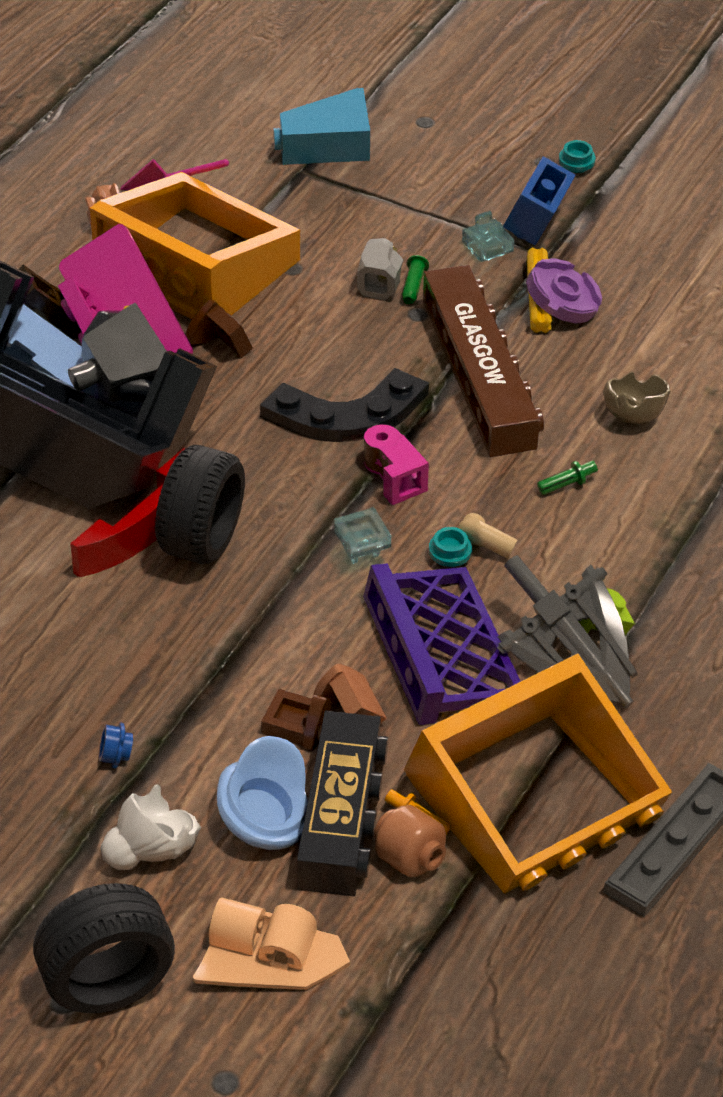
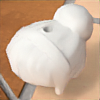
M156 784L150 793L145 796H138L132 793L122 804L117 826L107 832L100 850L103 860L108 865L117 870H130L137 866L140 860L155 862L180 857L195 844V840L202 827L197 822L195 816L185 810L176 809L169 811L168 802L161 796V787Z

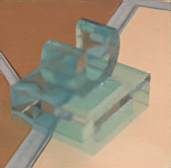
M491 211L476 215L475 225L462 230V242L480 262L514 252V239L503 228L501 222L492 219Z
M374 507L334 519V531L353 564L358 563V557L372 554L373 558L378 557L382 550L391 548V534Z

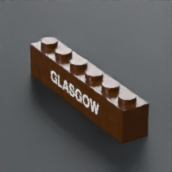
M470 265L424 271L423 304L489 457L537 450L539 432L544 430L543 414L539 407L535 408L532 403L531 389L528 381H522L520 377L518 359L515 354L510 355L506 333L504 329H498L493 305L486 303L482 281L475 279Z

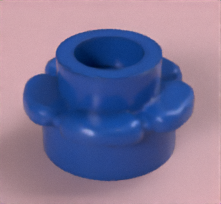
M120 722L118 726L105 724L102 732L99 762L112 763V768L114 769L118 767L121 760L129 761L131 755L133 733L125 732L124 723Z

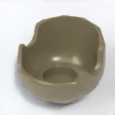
M631 371L621 379L612 378L607 381L603 395L606 407L611 414L627 423L639 425L647 424L661 414L671 391L669 384L660 376L653 374L648 380L642 382L637 380L634 372Z

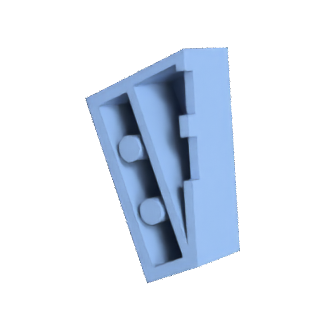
M23 304L4 353L71 386L73 385L68 375V369L84 362L81 356L82 347ZM97 384L81 390L97 399L99 398Z

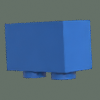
M543 156L502 227L512 232L517 238L536 245L574 180L575 174Z

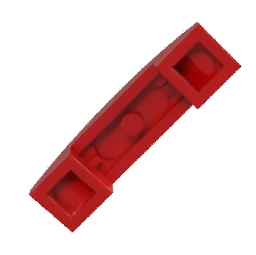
M181 451L156 471L157 489L114 526L99 519L70 543L73 574L78 577H84L112 568L134 557L157 540L155 535V518L161 489L172 463Z

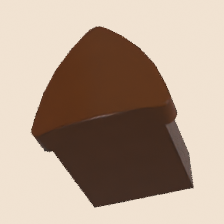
M209 299L200 308L185 332L191 344L207 343L219 338L240 358L253 349L242 325L213 299Z
M278 689L261 721V733L288 740L289 742L302 745L304 749L313 751L319 745L325 711H332V701L320 695L308 698Z

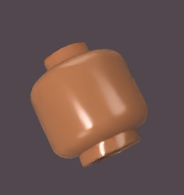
M405 805L391 809L376 824L374 830L375 850L379 858L408 877L422 876L429 871L435 870L444 860L446 855V832L443 825L416 807Z

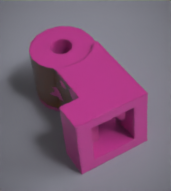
M376 425L367 429L364 433V464L369 471L382 477L383 495L389 503L395 505L427 492L429 463L405 436L389 425Z

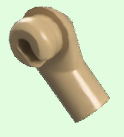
M476 513L467 514L458 526L459 529L467 534L471 544L487 548L507 559L517 542V539L486 524L484 518Z

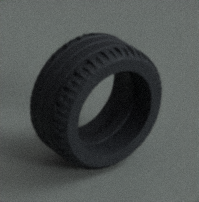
M191 445L178 454L163 483L156 511L155 535L163 552L199 564H209L222 555L236 528L244 497L245 471L237 456L202 445Z
M110 883L86 888L57 904L43 919L35 933L33 954L45 988L50 997L59 1006L81 1013H103L125 1007L152 991L161 982L172 965L175 955V943L159 903L148 891L129 884ZM119 942V943L116 944L115 946H113V947H111V948H109V949H107V950H105V951H103V952H100V953H97V954H93V955H89V954L92 953L93 951H95V950H97V949H99V948H101V947H103V946H106V945L111 944V943Z

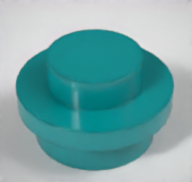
M569 141L559 153L560 165L572 173H583L595 165L596 156L593 148L585 141Z
M445 527L438 530L429 543L431 559L442 566H460L466 563L472 554V544L467 534L456 527Z

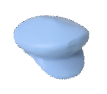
M274 736L258 738L250 743L241 754L239 760L227 766L219 777L217 786L219 814L225 825L236 837L253 847L266 850H280L294 845L302 837L308 799L305 792V764L300 751L288 740Z

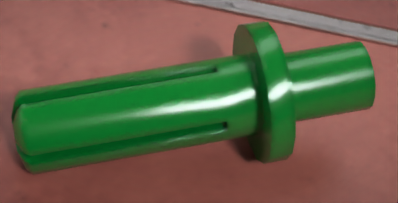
M593 460L583 465L573 461L571 462L570 469L537 483L538 490L542 495H546L575 482L583 485L586 483V476L598 472L597 465Z

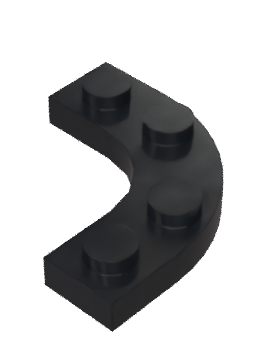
M394 368L374 390L362 398L348 402H331L320 399L286 383H282L260 404V417L307 438L329 442H343V436L364 434L372 426L389 425L396 427L429 395V382Z

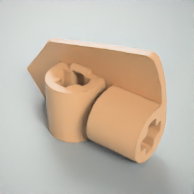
M222 897L218 900L212 915L209 928L210 945L200 966L193 975V981L196 984L307 990L350 966V960L339 936L318 931L315 917L302 907L292 904H280L275 907L273 913L266 912L265 908Z

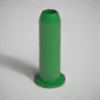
M420 255L409 257L406 263L409 270L402 292V299L406 304H413L417 300L423 273L429 269L428 260Z

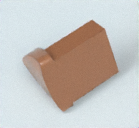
M336 664L317 683L313 696L320 695L329 698L332 701V705L340 702L345 713L380 716L381 723L387 719L366 677L360 672L348 666Z

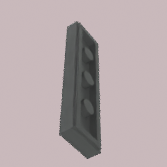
M710 763L704 767L606 880L603 893L643 917L649 913L723 825V770Z

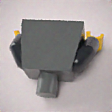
M136 303L125 306L122 311L102 310L95 315L84 332L81 352L84 362L69 368L68 375L77 391L98 384L109 401L114 402L122 399L124 401L144 402L166 349Z

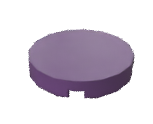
M556 258L540 260L532 268L526 281L528 292L536 304L548 314L562 321L582 323L593 318L602 302L599 286L593 278L584 271L582 275L574 271L575 265L568 261Z

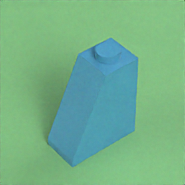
M352 89L280 113V128H273L274 150H281L283 165L370 161V125L364 89Z

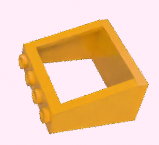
M183 172L102 199L90 207L92 240L118 224L128 228L170 308L190 319L195 316L209 299H213L232 316L300 261L299 229ZM185 208L247 240L207 255L158 230V228Z
M578 653L422 730L404 768L413 786L439 817L451 825L450 830L504 894L518 886L523 891L536 886L547 877L546 871L557 865H560L562 869L575 865L587 855L585 850L597 844L602 849L609 847L626 834L625 829L636 823L640 828L650 825L664 814L662 806L672 794L671 789ZM551 717L630 804L518 863L455 764Z

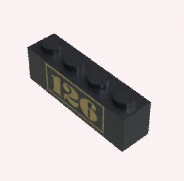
M325 711L297 858V890L356 896L358 878L368 877L371 849L363 847L365 838L374 839L377 810H370L371 801H380L383 773L376 772L377 764H386L388 737L380 736V716Z

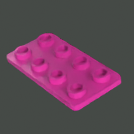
M118 224L60 262L59 270L65 279L64 282L58 285L65 298L61 301V306L73 322L77 321L82 331L78 334L81 344L84 332L99 311H122L125 306L136 303L166 351L176 353L181 348L193 354V348L130 231L124 225Z

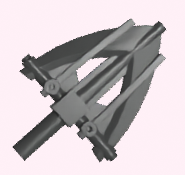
M518 555L509 559L504 567L535 603L533 608L537 615L533 618H528L525 615L520 619L522 626L515 632L508 630L497 636L501 641L497 647L502 655L512 652L528 667L539 673L563 661L561 656L552 647L557 637L572 655L577 653L580 655L609 700L613 703H621L624 708H628L634 702L630 697V676L634 678L638 673L629 661L627 641L622 622L614 601L603 582L605 576L608 575L603 567L594 569L590 565L582 573L583 579L576 585H571L568 582L564 585L566 592L559 596L554 589L549 593ZM587 619L591 621L600 634V649L578 621Z

